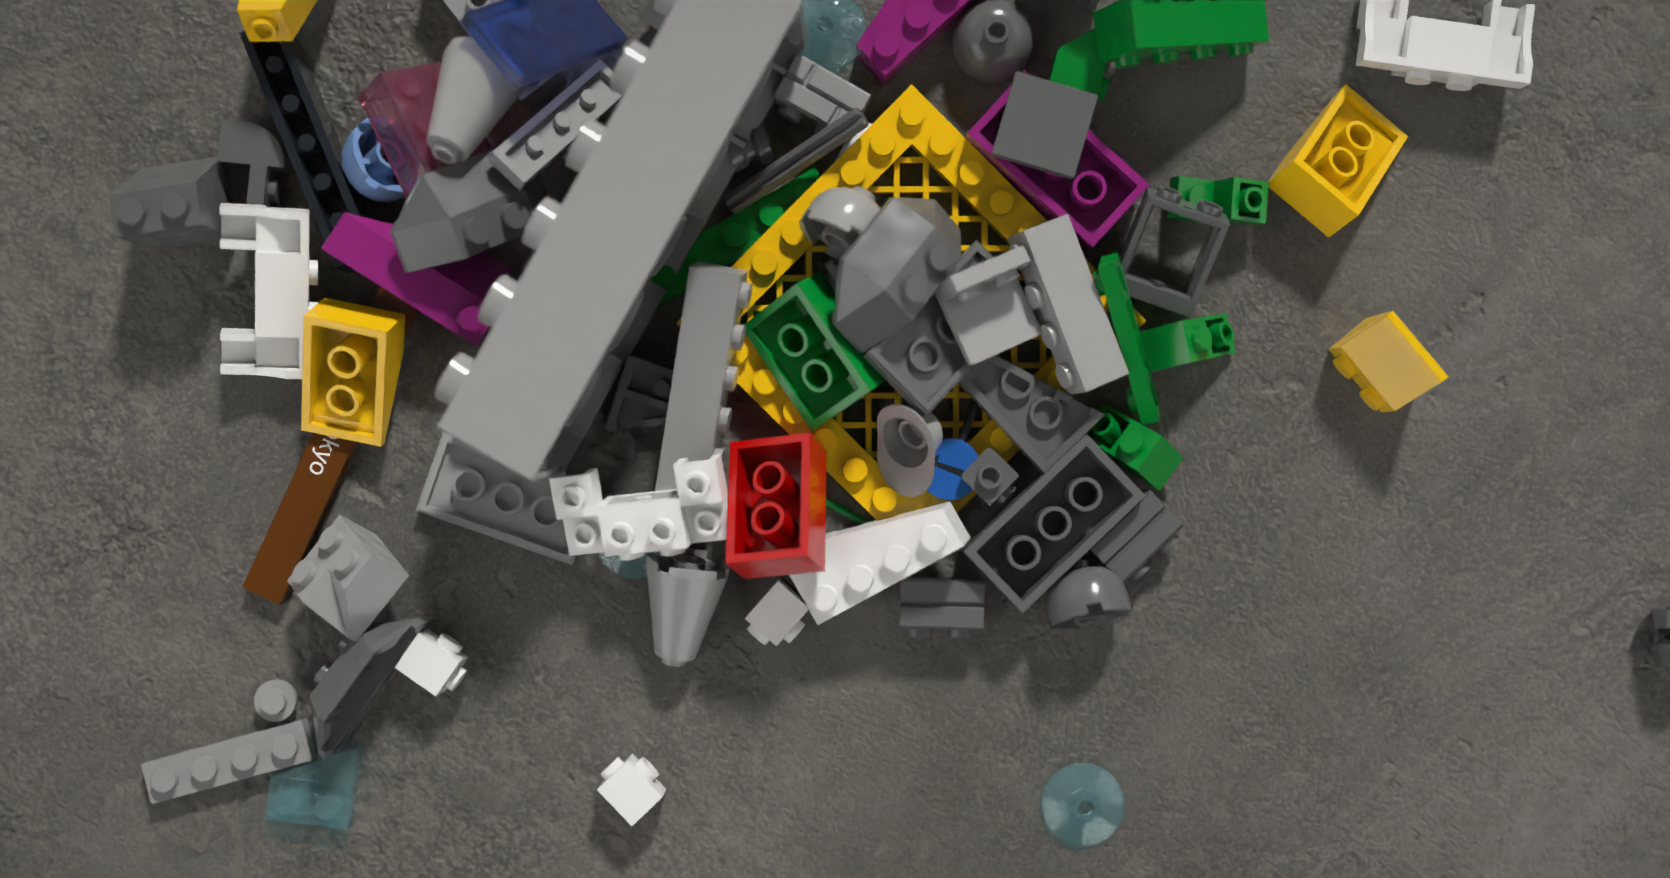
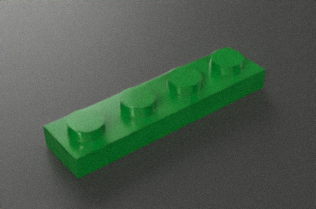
M1114 253L1102 256L1098 266L1099 271L1093 273L1094 282L1099 296L1106 295L1109 311L1105 312L1114 335H1117L1120 351L1129 372L1128 378L1131 388L1126 389L1128 404L1132 413H1139L1142 425L1159 421L1161 407L1152 374L1148 370L1143 343L1119 254Z

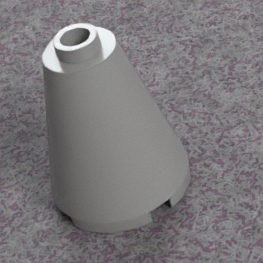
M456 37L450 41L449 46L445 48L426 142L432 149L431 153L437 159L446 163L453 164L456 161L467 160L522 94L528 77L523 67L511 55L504 51L502 58L488 51L491 44L480 39Z
M689 547L686 548L684 553L674 556L655 555L654 552H648L646 568L654 653L662 658V663L669 666L682 667L686 665V662L696 658L730 574V567L725 564L726 558L719 555L717 563L707 559L708 551Z

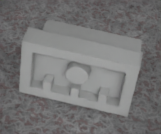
M1023 245L949 276L940 283L934 292L969 366H973L1020 345L1042 333L1040 325L1017 279L1020 277L1017 270L1031 261Z

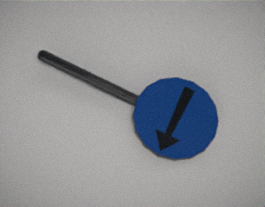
M974 400L971 403L958 439H942V444L935 453L934 476L928 492L939 499L957 500L964 498L974 491L961 478V474L978 458V454L973 447L966 443L979 408Z

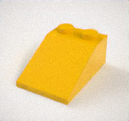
M1345 84L1283 158L1268 180L1269 188L1329 238L1360 214L1408 136Z
M329 298L322 299L304 314L302 431L379 447L384 445L404 353L405 314Z

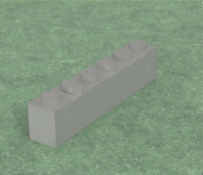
M700 261L689 267L655 491L677 489L673 465L681 458H688V462L708 460L712 455L721 454L724 464L726 449L720 447L722 432H728L732 417V408L726 407L728 392L735 391L739 374V367L733 366L735 350L742 349L746 326L740 324L742 308L748 309L752 295V283L746 282L747 270Z

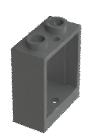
M1159 186L1158 190L1147 187L1119 256L1130 297L1191 317L1230 226L1227 215L1222 213L1223 208L1210 201L1199 200L1198 204L1183 200V194L1172 188ZM1154 206L1210 225L1185 287L1129 268Z

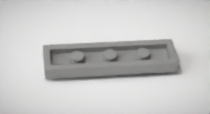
M601 59L597 61L491 153L488 161L520 191L573 143L587 121L593 119L597 122L622 99L623 95L610 88L613 71Z
M307 718L150 760L142 763L141 768L151 804L312 761L317 758Z

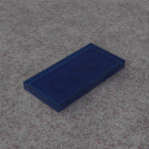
M501 0L466 12L460 21L464 29L515 89L622 48L629 39L596 0Z

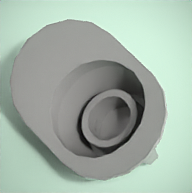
M891 404L884 407L877 416V460L879 470L884 481L894 491L903 496L916 497L924 494L932 485L935 453L942 444V427L936 416L931 412L922 417L911 405Z

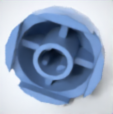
M378 115L366 118L349 134L341 152L342 168L349 185L358 194L371 201L392 203L407 198L419 176L429 172L431 168L429 152L423 139L416 132L411 135L406 129L401 127L404 122L394 117Z

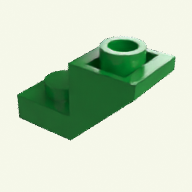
M1186 176L1170 178L1169 188L1182 193L1183 200L1198 204L1199 200H1206L1223 208L1222 213L1227 215L1229 224H1266L1269 182L1239 177H1230L1217 181ZM1169 211L1167 212V219L1204 224Z

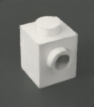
M779 578L747 614L745 619L750 623L747 630L764 645L771 641L777 647L783 639L790 643L804 628L805 624L800 619L809 609L803 598Z
M427 629L417 634L394 668L434 696H438L446 691V689L453 691L467 673V670L462 668V666L469 657L461 652L463 646L457 640L444 633L438 636Z
M633 754L624 762L619 757L611 762L601 772L600 775L605 780L597 789L631 826L644 816L663 797L666 788L656 779L659 776L656 768L644 757L638 760Z

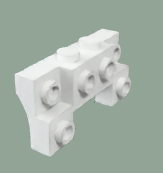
M1360 0L1356 29L1361 30L1356 66L1392 71L1391 75L1405 77L1406 83L1414 85H1427L1431 81L1446 83L1447 89L1455 91L1471 90L1472 87L1479 83L1521 89L1531 83L1533 68L1531 34L1535 5L1526 4L1517 9L1501 6L1502 0H1492L1484 5L1482 24L1480 26L1411 16L1407 19L1409 0Z
M221 203L220 249L256 251L255 329H221L222 362L220 374L302 379L303 316L318 304V302L309 301V285H318V260H310V209Z
M715 454L708 460L688 462V458L679 459L673 465L677 489L608 496L604 500L597 468L588 469L584 474L566 475L565 471L554 474L549 478L556 519H563L569 556L604 552L605 557L619 555L620 560H634L643 557L646 552L660 551L662 556H674L684 553L691 543L726 540L728 489L721 454Z

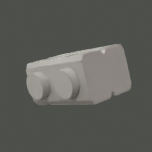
M798 53L774 94V103L780 106L777 112L781 116L795 124H799L801 119L816 127L813 131L816 134L854 108H859L864 114L871 102V94Z

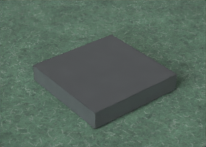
M1016 71L991 156L1073 179L1098 95Z

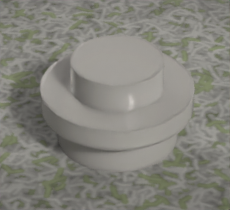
M280 679L270 680L262 684L257 689L254 697L257 713L265 720L272 722L282 721L291 716L298 702L297 693L293 686Z

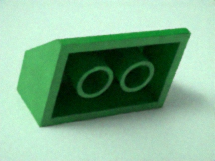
M822 271L796 283L744 324L746 326L745 334L811 431H814L886 382L863 357L867 351L863 353L858 352L832 324L833 310H836V294Z

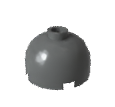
M983 0L972 5L959 17L951 37V53L957 68L963 74L966 73L970 78L975 79V82L982 85H1002L1013 80L1015 72H1021L1027 66L1034 50V32L1028 16L1017 5L1005 0Z
M1090 560L1077 561L1048 589L1046 595V612L1051 630L1054 631L1080 629V624L1093 622L1094 626L1103 625L1130 615V611H1132L1129 595L1120 577L1106 567H1092Z

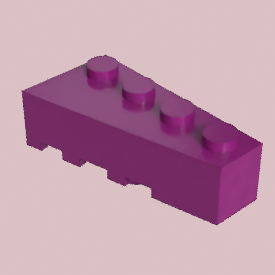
M886 0L858 41L856 57L884 87L979 0Z

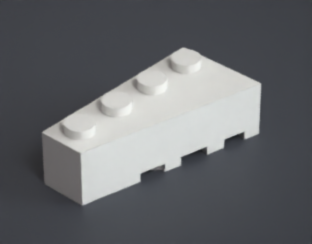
M949 501L879 521H871L856 527L826 533L825 571L791 574L789 576L817 625L960 549L968 542L970 536Z

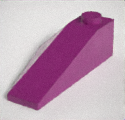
M347 212L343 213L321 249L474 345L478 344L488 329L487 325L478 321L481 306L497 280L503 275L510 277L511 267L486 251H482L462 260L417 271L404 272L390 234L393 224Z

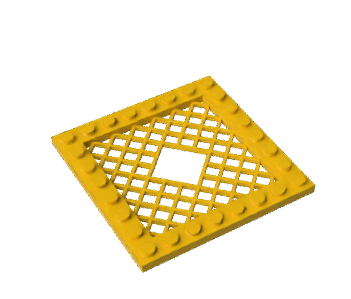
M911 84L733 264L731 268L747 270L746 282L752 283L750 304L748 309L742 308L741 317L747 312L748 322L753 318V311H762L768 305L754 304L775 283L777 298H779L783 294L782 282H800L813 276L812 252H824L827 246H812L813 243L801 231L799 221L812 201L829 188L847 187L853 189L855 186H858L871 193H893V197L900 198V193H922V199H929V193H951L952 216L950 218L957 226L958 222H981V245L988 252H1008L1010 248L1008 237L1048 221ZM911 146L921 157L900 156ZM893 164V186H871ZM900 164H922V186H900ZM929 165L950 186H929ZM958 194L980 216H958ZM988 224L1008 245H988ZM961 245V252H964L970 245ZM806 252V275H784ZM1086 260L1094 280L1093 273L1097 270ZM1022 275L1017 278L1018 281H1024ZM1106 295L1101 296L1100 299L1105 311H1109ZM1134 309L1138 327L1140 328L1146 320ZM682 317L676 322L679 326L681 325ZM745 334L742 349L735 350L733 366L739 367L737 383L789 435L811 433L827 451L826 471L877 521L950 501L939 499L929 493L928 490L916 497L903 496L897 493L884 481L878 463L872 458L877 457V451H872V428H877V422H872L871 399L894 398V404L901 405V398L903 397L895 389L894 393L870 392L861 398L865 399V422H842L841 412L836 415V421L832 418L814 431H811ZM1041 335L1033 338L1039 339V362L1017 363V346L1010 349L1011 364L1019 368H1039L1033 374L1034 378L1068 394L1056 377L1055 367L1057 365L1053 355L1046 361V345ZM1115 335V338H1116V340H1117L1118 346H1119V348H1120L1117 335ZM957 383L952 388V392H948L944 397L952 398V421H939L941 427H952L953 439H958L959 427H963L964 421H959V398H971L966 392H959V384ZM981 409V421H973L971 426L981 428L966 443L973 447L978 456L986 448H992L1007 463L1020 449L991 418L988 420V415ZM843 428H865V450ZM972 491L964 498L950 501L956 513L975 496V491Z

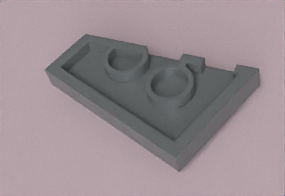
M997 355L975 364L958 382L963 390L1041 473H1045L1105 415L1094 408H1089L1074 400L1072 396L1061 390H1056L1034 378L1030 373Z

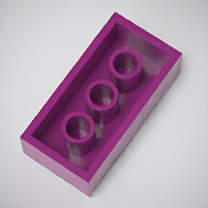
M1010 86L971 128L965 138L1049 221L1068 214L1080 247L1084 253H1087L1147 189L1149 184L1089 129L1073 179L991 156L1010 92Z

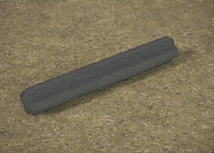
M859 108L852 109L724 196V200L729 209L734 214H738L867 128L868 122Z

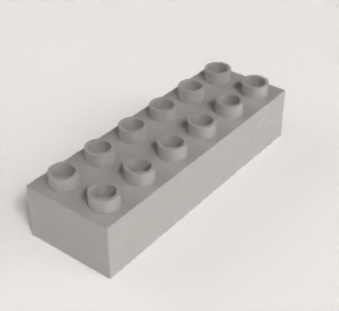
M655 0L654 10L667 18L650 48L637 41H633L619 59L610 80V88L623 95L606 127L590 119L574 139L566 158V166L578 172L579 175L563 204L547 197L532 214L524 230L522 244L536 252L521 279L517 282L507 275L501 276L493 285L481 306L478 321L492 328L480 352L476 359L463 352L459 353L450 362L440 378L434 397L449 407L437 427L531 481L553 476L557 472L566 471L624 369L628 355L633 353L667 292V289L664 290L653 283L651 276H655L663 265L671 266L675 273H678L687 257L688 251L694 245L735 172L736 166H732L728 152L729 141L742 149L746 145L745 142L732 134H737L741 138L746 137L747 141L751 140L750 134L752 129L758 128L763 123L775 101L774 94L786 76L798 53L802 54L809 38L801 1Z

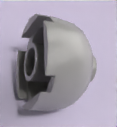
M855 186L853 189L847 187L829 188L820 193L807 207L799 221V225L808 240L814 244L818 237L828 245L824 252L840 260L879 212L880 207L875 203V196L862 187Z

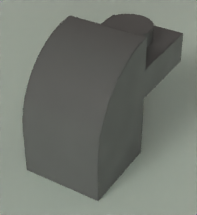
M221 119L217 161L230 168L250 170L246 204L266 205V207L277 208V203L280 204L284 197V183L280 179L281 173L297 175L283 140L260 125Z

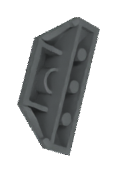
M492 147L469 156L465 161H456L453 164H448L420 175L403 206L398 220H395L390 230L404 272L417 271L462 260L523 235L532 214L539 204L548 197L541 173L537 174L519 191L488 161L491 153L498 148Z
M889 198L840 258L835 291L836 310H833L832 324L858 352L863 353L912 321L960 260V228L935 199Z
M427 614L371 623L357 642L350 640L346 636L343 637L338 645L342 652L334 663L328 661L319 670L313 680L318 685L310 694L319 756L326 760L339 752L398 671L394 667L419 632L430 627L435 620L433 617Z

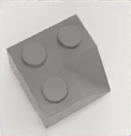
M339 515L332 525L323 531L319 541L305 559L296 565L287 581L305 605L347 638L357 642L409 575L375 533Z

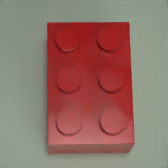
M811 433L730 442L725 564L744 579L825 571L827 451Z

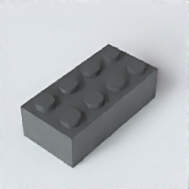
M1085 434L1045 473L1040 472L961 548V551L1020 612L1024 613L1146 495Z

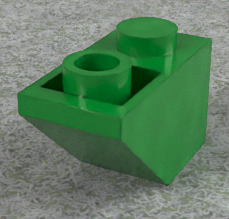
M1095 28L1058 48L1053 57L1047 80L1098 95L1097 99L1103 101L1108 89L1110 76L1103 75L1106 63L1099 64Z
M1227 313L1179 321L1140 331L1149 372L1236 353L1233 344L1234 331L1228 322Z
M1103 403L1098 411L1105 415L1086 434L1112 461L1131 475L1160 491L1184 457L1163 436L1108 404Z

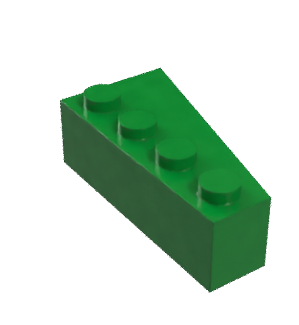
M1119 0L1093 12L1099 64L1115 62L1116 69L1141 65V59L1153 58L1154 65L1174 63L1179 61V55L1191 54V61L1212 59L1217 57V51L1227 50L1228 57L1245 56L1254 53L1253 46L1269 41L1265 0Z

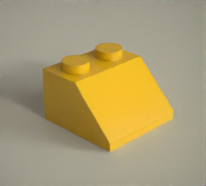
M1394 311L1365 318L1328 349L1335 357L1333 364L1336 369L1347 379L1351 377L1362 389L1359 392L1361 398L1375 411L1378 409L1380 412L1396 411L1448 378V375Z

